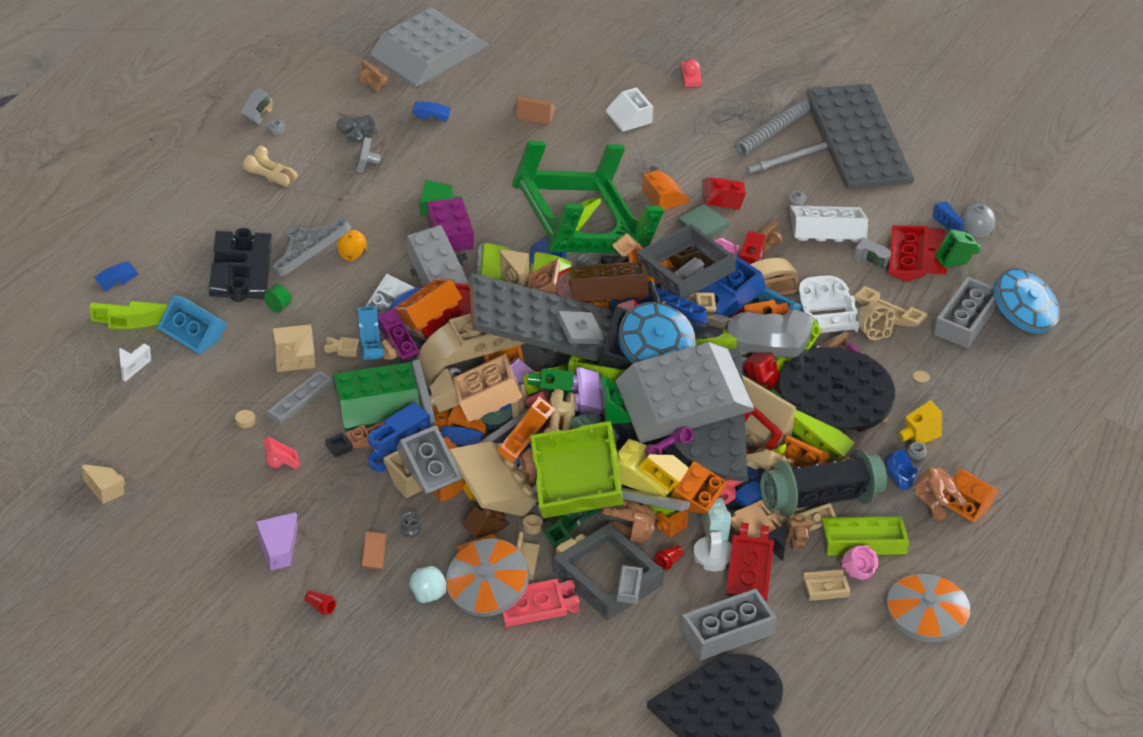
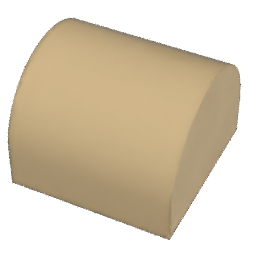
M695 293L693 297L694 303L705 307L707 313H714L716 311L714 293Z

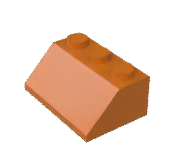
M436 278L394 308L401 320L409 328L420 330L428 325L427 322L432 318L437 319L442 316V312L447 308L455 307L458 304L457 301L462 299L452 279Z

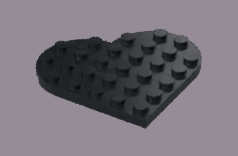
M724 654L711 660L649 700L647 708L678 737H781L780 728L773 716L780 708L782 702L783 684L776 670L761 658L746 654Z

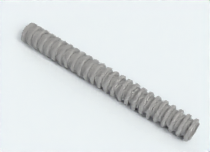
M807 95L737 142L736 150L742 156L747 155L775 136V134L785 129V127H788L811 111L812 106Z

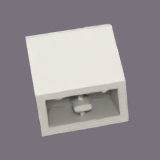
M636 87L621 92L606 109V114L624 132L652 123L653 105Z

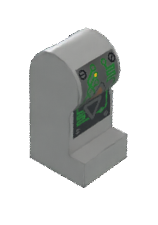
M255 89L240 114L247 120L260 125L263 120L260 115L264 108L270 104V96L263 89Z
M863 238L856 247L854 260L858 262L865 260L873 263L877 268H886L889 265L891 251L884 246Z

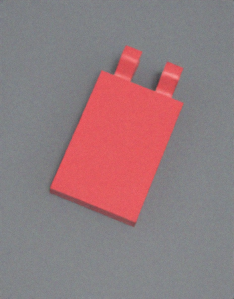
M558 579L528 584L521 599L513 607L502 613L505 627L566 616L567 611L579 612L580 602L578 596H575L573 580L559 583Z

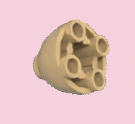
M873 303L861 306L857 310L859 328L870 340L877 341L888 338L892 334L895 312L888 306Z

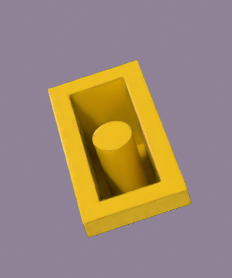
M648 455L638 466L640 470L669 493L680 483L689 469L673 455Z

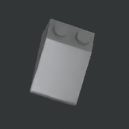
M436 425L399 441L396 448L400 457L426 495L463 479Z

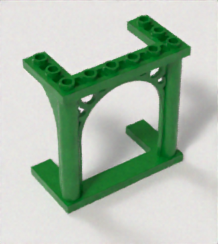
M527 141L513 178L512 186L513 188L521 189L550 239L548 245L550 252L619 253L612 244L626 233L643 248L651 244L664 209L662 206H645L640 220L636 219L628 209L612 183L625 151L623 145L607 144L596 172L540 171L537 169L546 144L544 141ZM538 189L599 191L615 218V229L606 234H588L577 231L576 228L584 210L582 204H565L561 215L556 218Z

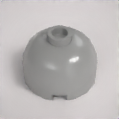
M971 204L963 210L960 216L964 222L962 232L967 231L971 233L972 237L983 238L989 236L990 232L994 231L995 215L989 207L983 204Z

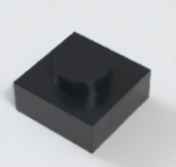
M343 433L325 440V446L335 458L353 450V445Z

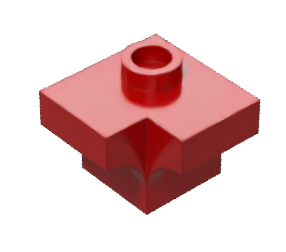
M753 353L744 362L749 379H757V383H763L768 385V387H772L780 379L777 362L773 353Z

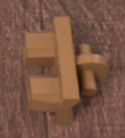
M367 61L362 62V70L358 73V80L362 84H368L376 92L380 91L381 86L387 85L389 77L386 74H381L375 65L372 66Z
M772 221L768 226H761L759 230L760 234L766 235L765 252L772 245L779 246L782 243V234L777 231L778 223Z
M795 513L788 519L789 527L787 529L786 542L791 541L792 550H801L805 548V541L809 538L808 533L812 524L811 519L805 520L801 514Z

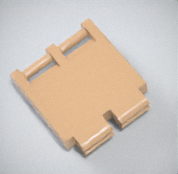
M763 500L734 512L731 518V524L737 532H740L741 522L749 523L748 537L760 538L761 525L770 526L769 532L777 529L774 523L778 528L782 526L776 519L777 515L766 508Z

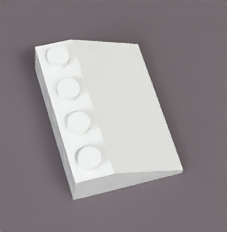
M790 205L792 231L797 240L807 241L808 238H815L816 241L833 239L836 242H843L844 239H851L852 242H861L863 238L867 239L868 218L860 207Z

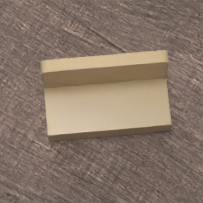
M520 532L517 548L521 551L527 562L529 580H534L540 545L524 543V532Z

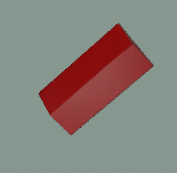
M892 225L891 256L889 261L890 276L905 282L926 276L928 226Z

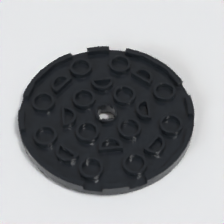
M821 347L800 353L799 356L792 358L784 366L780 375L779 393H781L785 401L794 405L796 410L830 425L842 433H846V430L856 429L857 432L881 423L892 410L895 400V385L886 369L868 355L845 348Z

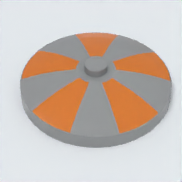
M483 539L464 547L451 561L446 575L447 591L454 604L463 612L478 617L498 615L513 607L525 593L529 582V568L523 554L516 546L501 539Z
M914 574L900 579L892 586L887 597L886 611L891 623L900 632L915 640L934 643L953 639L965 629L970 616V604L965 593L953 582L936 575Z

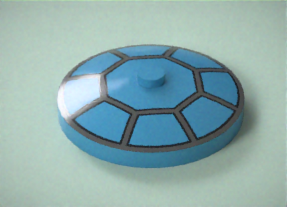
M1011 268L1005 270L995 280L993 287L995 301L1004 316L1015 326L1030 333L1042 334L1048 332L1057 324L1060 317L1058 300L1051 288L1040 277L1024 269Z
M647 302L636 305L625 314L618 329L620 348L631 363L693 347L696 343L695 333L688 319L677 309L663 303Z

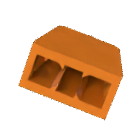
M775 300L744 305L745 312L766 315L769 309H772L771 314L785 315L789 311L787 303L777 305Z

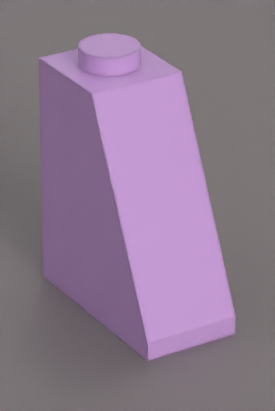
M296 512L257 521V537L270 571L291 566L298 530Z

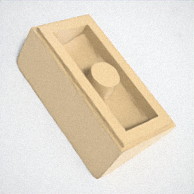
M831 503L799 513L805 520L811 519L812 526L810 531L822 527V518L836 517Z

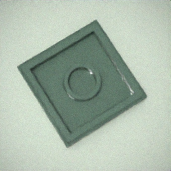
M705 203L678 218V223L683 227L692 224L710 237L729 226L728 220Z

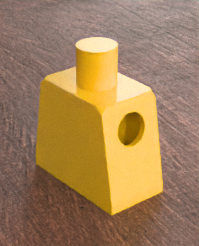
M930 400L905 417V428L897 433L899 439L902 442L910 439L912 443L921 442L924 444L941 437L942 412Z

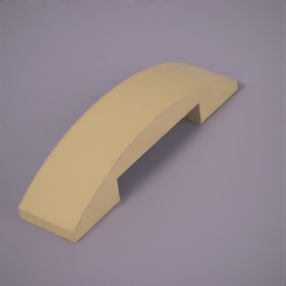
M769 258L750 264L762 272L764 279L777 275L782 277L797 274V271L788 260L783 258Z
M866 286L854 295L856 301L862 306L873 303L888 306L895 312L894 324L906 327L918 326L927 317V313L911 307L909 310H905L880 299L879 292Z

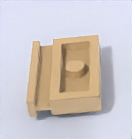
M843 569L803 573L802 579L805 583L804 586L809 601L850 597L851 591Z

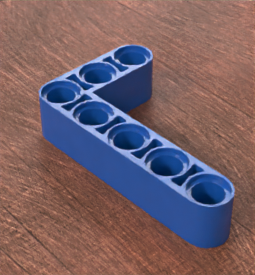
M656 287L661 302H666L669 306L677 309L687 319L707 321L705 307ZM649 289L648 297H644L642 300H635L638 304L653 302ZM626 298L624 301H614L612 299L610 301L611 310L614 312L617 304L634 299Z

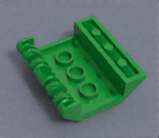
M411 362L332 374L334 387L339 398L344 431L353 430L361 425H364L366 428L372 427L414 402L420 406Z

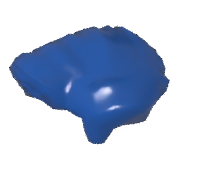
M900 449L887 454L884 462L890 478L893 479L900 489H909L914 484L918 468L913 467V463L905 450Z

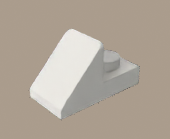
M143 344L131 354L119 348L122 380L127 381L151 361L150 346Z

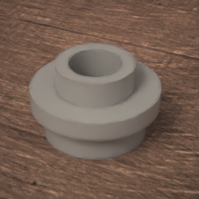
M274 119L268 123V130L271 134L280 135L285 129L283 121Z
M794 191L789 194L788 200L791 205L802 206L806 201V195L800 191Z
M913 442L908 447L907 453L912 459L922 460L927 456V449L923 443Z

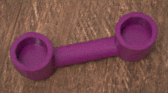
M683 426L676 428L670 437L656 445H647L645 457L647 458L648 455H662V450L675 442H691L694 437L693 430Z

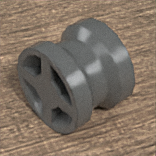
M408 511L402 514L401 533L404 536L415 537L421 532V517L418 513Z

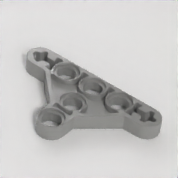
M339 218L327 226L303 229L299 225H294L287 229L286 235L289 239V244L285 254L272 265L276 275L284 276L348 233L351 229L346 218Z

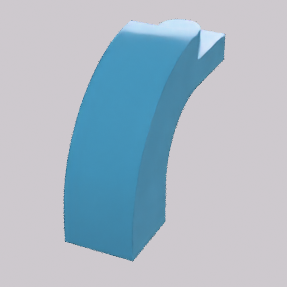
M376 306L356 307L363 360L382 359L384 351L379 336Z

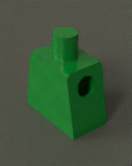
M425 180L420 200V215L427 216V202L462 198V196H453V187L451 185Z
M950 229L937 250L935 257L943 267L964 265L969 262L973 254L980 252V245L970 233Z
M542 368L540 374L529 373L527 384L538 386V392L549 394L554 392L555 389L563 390V396H567L572 391L574 371ZM545 379H550L552 383H546Z

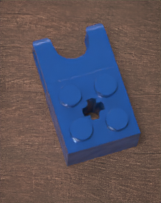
M737 256L735 257V272L697 292L714 293L715 314L726 317L733 316L766 288L762 272Z
M414 402L384 420V425L368 435V444L375 449L368 457L369 467L376 472L386 470L384 457L398 451L396 447L401 439L430 428V415ZM383 458V462L375 463L376 461Z

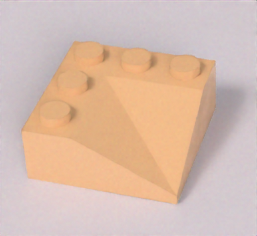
M506 354L453 378L459 404L468 422L479 420L483 415L496 412L501 407L507 404H514L522 398L516 374Z

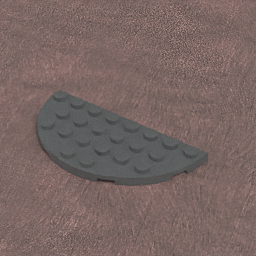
M741 348L728 349L743 382ZM745 414L692 428L694 437L691 442L674 443L676 449L691 464L695 461L714 474L722 476V479L748 481Z

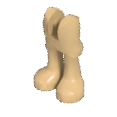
M259 146L254 156L248 155L243 162V170L264 176L269 182H275L283 187H287L290 181L298 178V174L294 169L271 161L268 158V150L263 146Z
M555 389L551 393L550 398L551 406L555 410L550 415L549 427L544 430V433L559 430L560 417H563L561 430H572L570 422L575 418V394L569 392L564 402L563 390Z

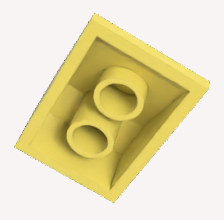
M629 439L617 453L621 484L642 492L667 497L669 492L638 468L646 459L645 448L647 445Z

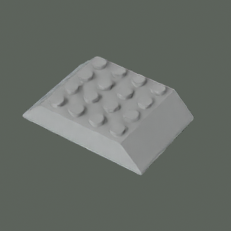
M430 7L382 33L371 51L370 57L417 87L488 47L489 43Z
M710 342L633 363L615 380L640 443L671 435L678 427L683 426L692 429L754 411V407L728 349Z

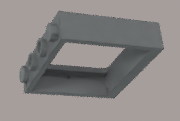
M692 224L636 252L638 262L644 261L647 274L671 293L682 298H686L736 271L735 256ZM691 246H694L715 262L684 280L660 263Z
M610 523L553 558V572L564 582L573 580L575 585L574 591L606 620L614 617L633 603L618 602V590L611 595L604 594L571 563L608 541L634 565L643 568L642 572L644 574L641 578L638 601L661 587L664 580V570L662 567L653 562L646 553L637 548L632 541H629L620 530L613 527Z

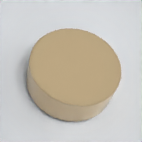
M250 410L239 411L235 415L236 425L244 429L252 427L255 424V414Z
M538 515L526 516L523 519V530L528 534H538L543 529L542 518Z

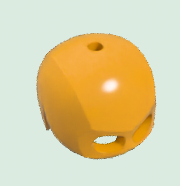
M350 229L348 233L337 241L339 255L348 261L358 259L365 250L366 252L367 250L365 236L357 230Z

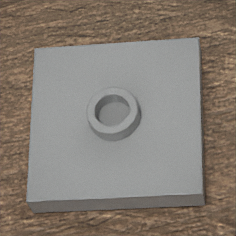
M558 311L556 317L569 343H604L605 338L592 312Z

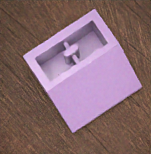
M581 367L576 368L572 384V393L575 394L576 403L575 412L578 413V416L588 412L595 413L599 417L602 416L603 408L599 373Z

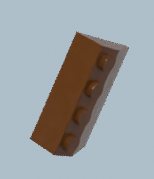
M644 261L569 267L572 299L588 303V301L595 300L597 303H603L607 299H614V301H624L626 298L642 300L644 297L649 296L648 277Z

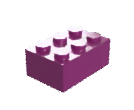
M453 198L427 202L429 228L441 225L453 251L473 249L474 232L463 199Z

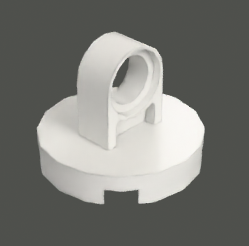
M710 532L709 541L707 537H703L694 545V561L696 564L703 565V569L707 571H723L730 564L732 544L729 541H721V532Z

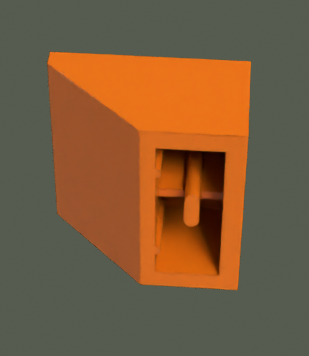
M787 435L785 439L786 451L783 455L786 456V459L794 460L793 468L828 463L829 453Z
M693 461L680 483L674 488L671 498L690 501L687 512L707 514L728 482Z
M959 468L952 481L967 501V504L959 505L952 494L947 491L944 496L949 502L946 507L974 523L991 506L999 490L968 471Z

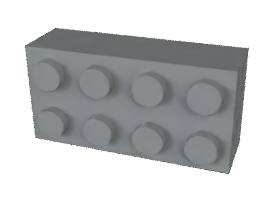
M441 225L407 236L404 247L423 287L436 278L452 279L453 283H469Z
M967 276L938 316L934 335L968 349L998 307L994 298L993 286Z
M753 589L683 614L680 631L699 660L702 661L774 635L777 617L758 590Z

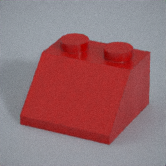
M712 177L703 179L702 185L706 205L740 210L746 195L744 182Z

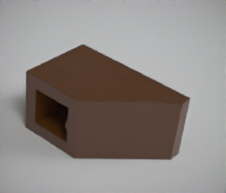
M474 506L462 526L474 537L482 538L498 533L510 523L504 518L505 514L502 512Z

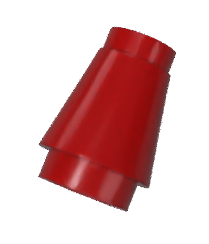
M676 545L659 551L654 558V562L660 565L663 570H669L683 556V549Z
M311 590L305 595V602L322 615H330L336 608V600L331 595Z

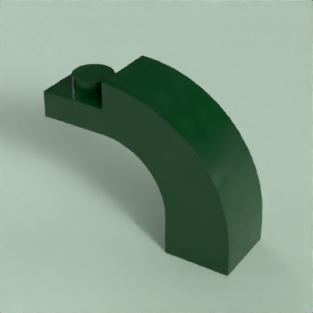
M604 508L550 517L544 525L543 532L554 548L560 543L569 540L573 530L579 524L603 511Z

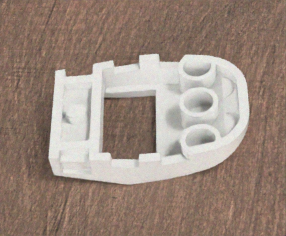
M816 276L806 278L800 283L799 298L802 312L814 317L822 330L821 333L846 330L858 332L859 321L856 320L858 311L855 307V298L850 296L849 288L845 282L834 276ZM839 309L845 310V312L821 315H812L810 313Z

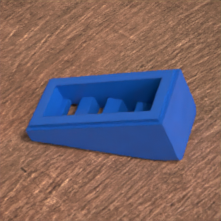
M947 201L934 205L933 218L948 230L963 231L964 222Z

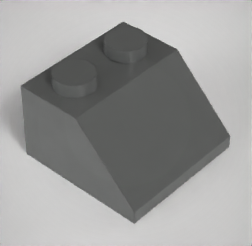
M527 343L521 347L524 363L535 372L541 371L542 368L548 369L566 365L558 351L553 352L550 349Z

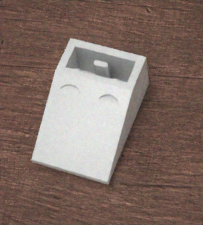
M386 274L366 306H376L377 315L388 311L391 303L397 296L415 287Z

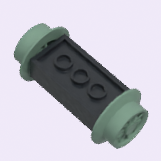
M859 448L851 453L850 459L842 462L831 461L823 465L812 464L809 467H794L791 469L785 461H777L772 470L763 472L760 480V491L764 505L769 511L779 510L785 517H790L797 508L852 499H858L862 504H869L873 501L876 494H882L885 491L887 474L885 465L877 454L868 455L865 450Z

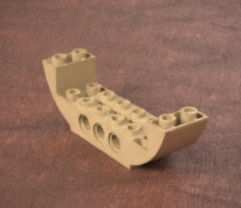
M471 314L450 319L449 323L431 335L423 344L416 360L420 359L426 386L430 388L447 365L525 343L472 330Z

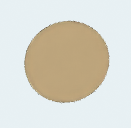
M916 371L913 374V378L917 382L924 383L930 379L929 374L925 371Z

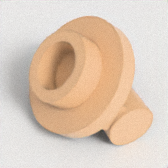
M383 340L384 356L382 357L386 360L395 359L398 356L395 353V349L388 340Z

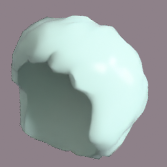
M429 566L416 569L410 576L409 585L419 603L431 602L446 594L445 578L436 567Z

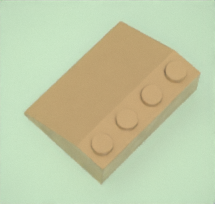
M743 376V385L752 405L783 432V435L773 448L777 449L780 445L785 444L787 435L792 436L796 407ZM752 414L745 423L746 443L755 449L764 448L773 436V433Z
M489 441L449 449L460 474L481 508L525 517L538 501L534 494V489L528 484L525 475L516 465L517 462L511 463L497 452L502 443Z

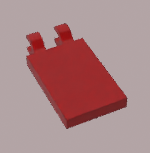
M741 522L739 536L733 535L726 596L733 597L757 589L763 599L767 601L774 540H768L770 526L761 525L760 538L748 537L749 523Z

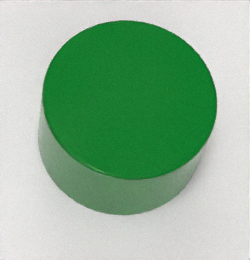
M279 284L274 285L264 293L265 303L275 312H281L292 302L288 290Z

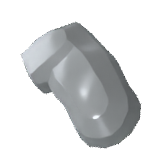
M795 309L788 311L783 316L779 314L763 315L745 312L731 318L727 331L737 339L736 348H741V352L773 353L774 358H794L799 356L805 349L811 336L814 319L810 314Z

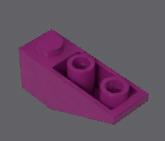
M395 308L378 315L379 330L384 339L390 342L396 351L395 353L402 361L420 354Z

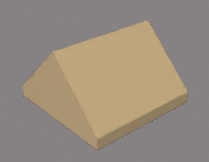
M501 250V276L508 283L527 287L530 275L529 253Z

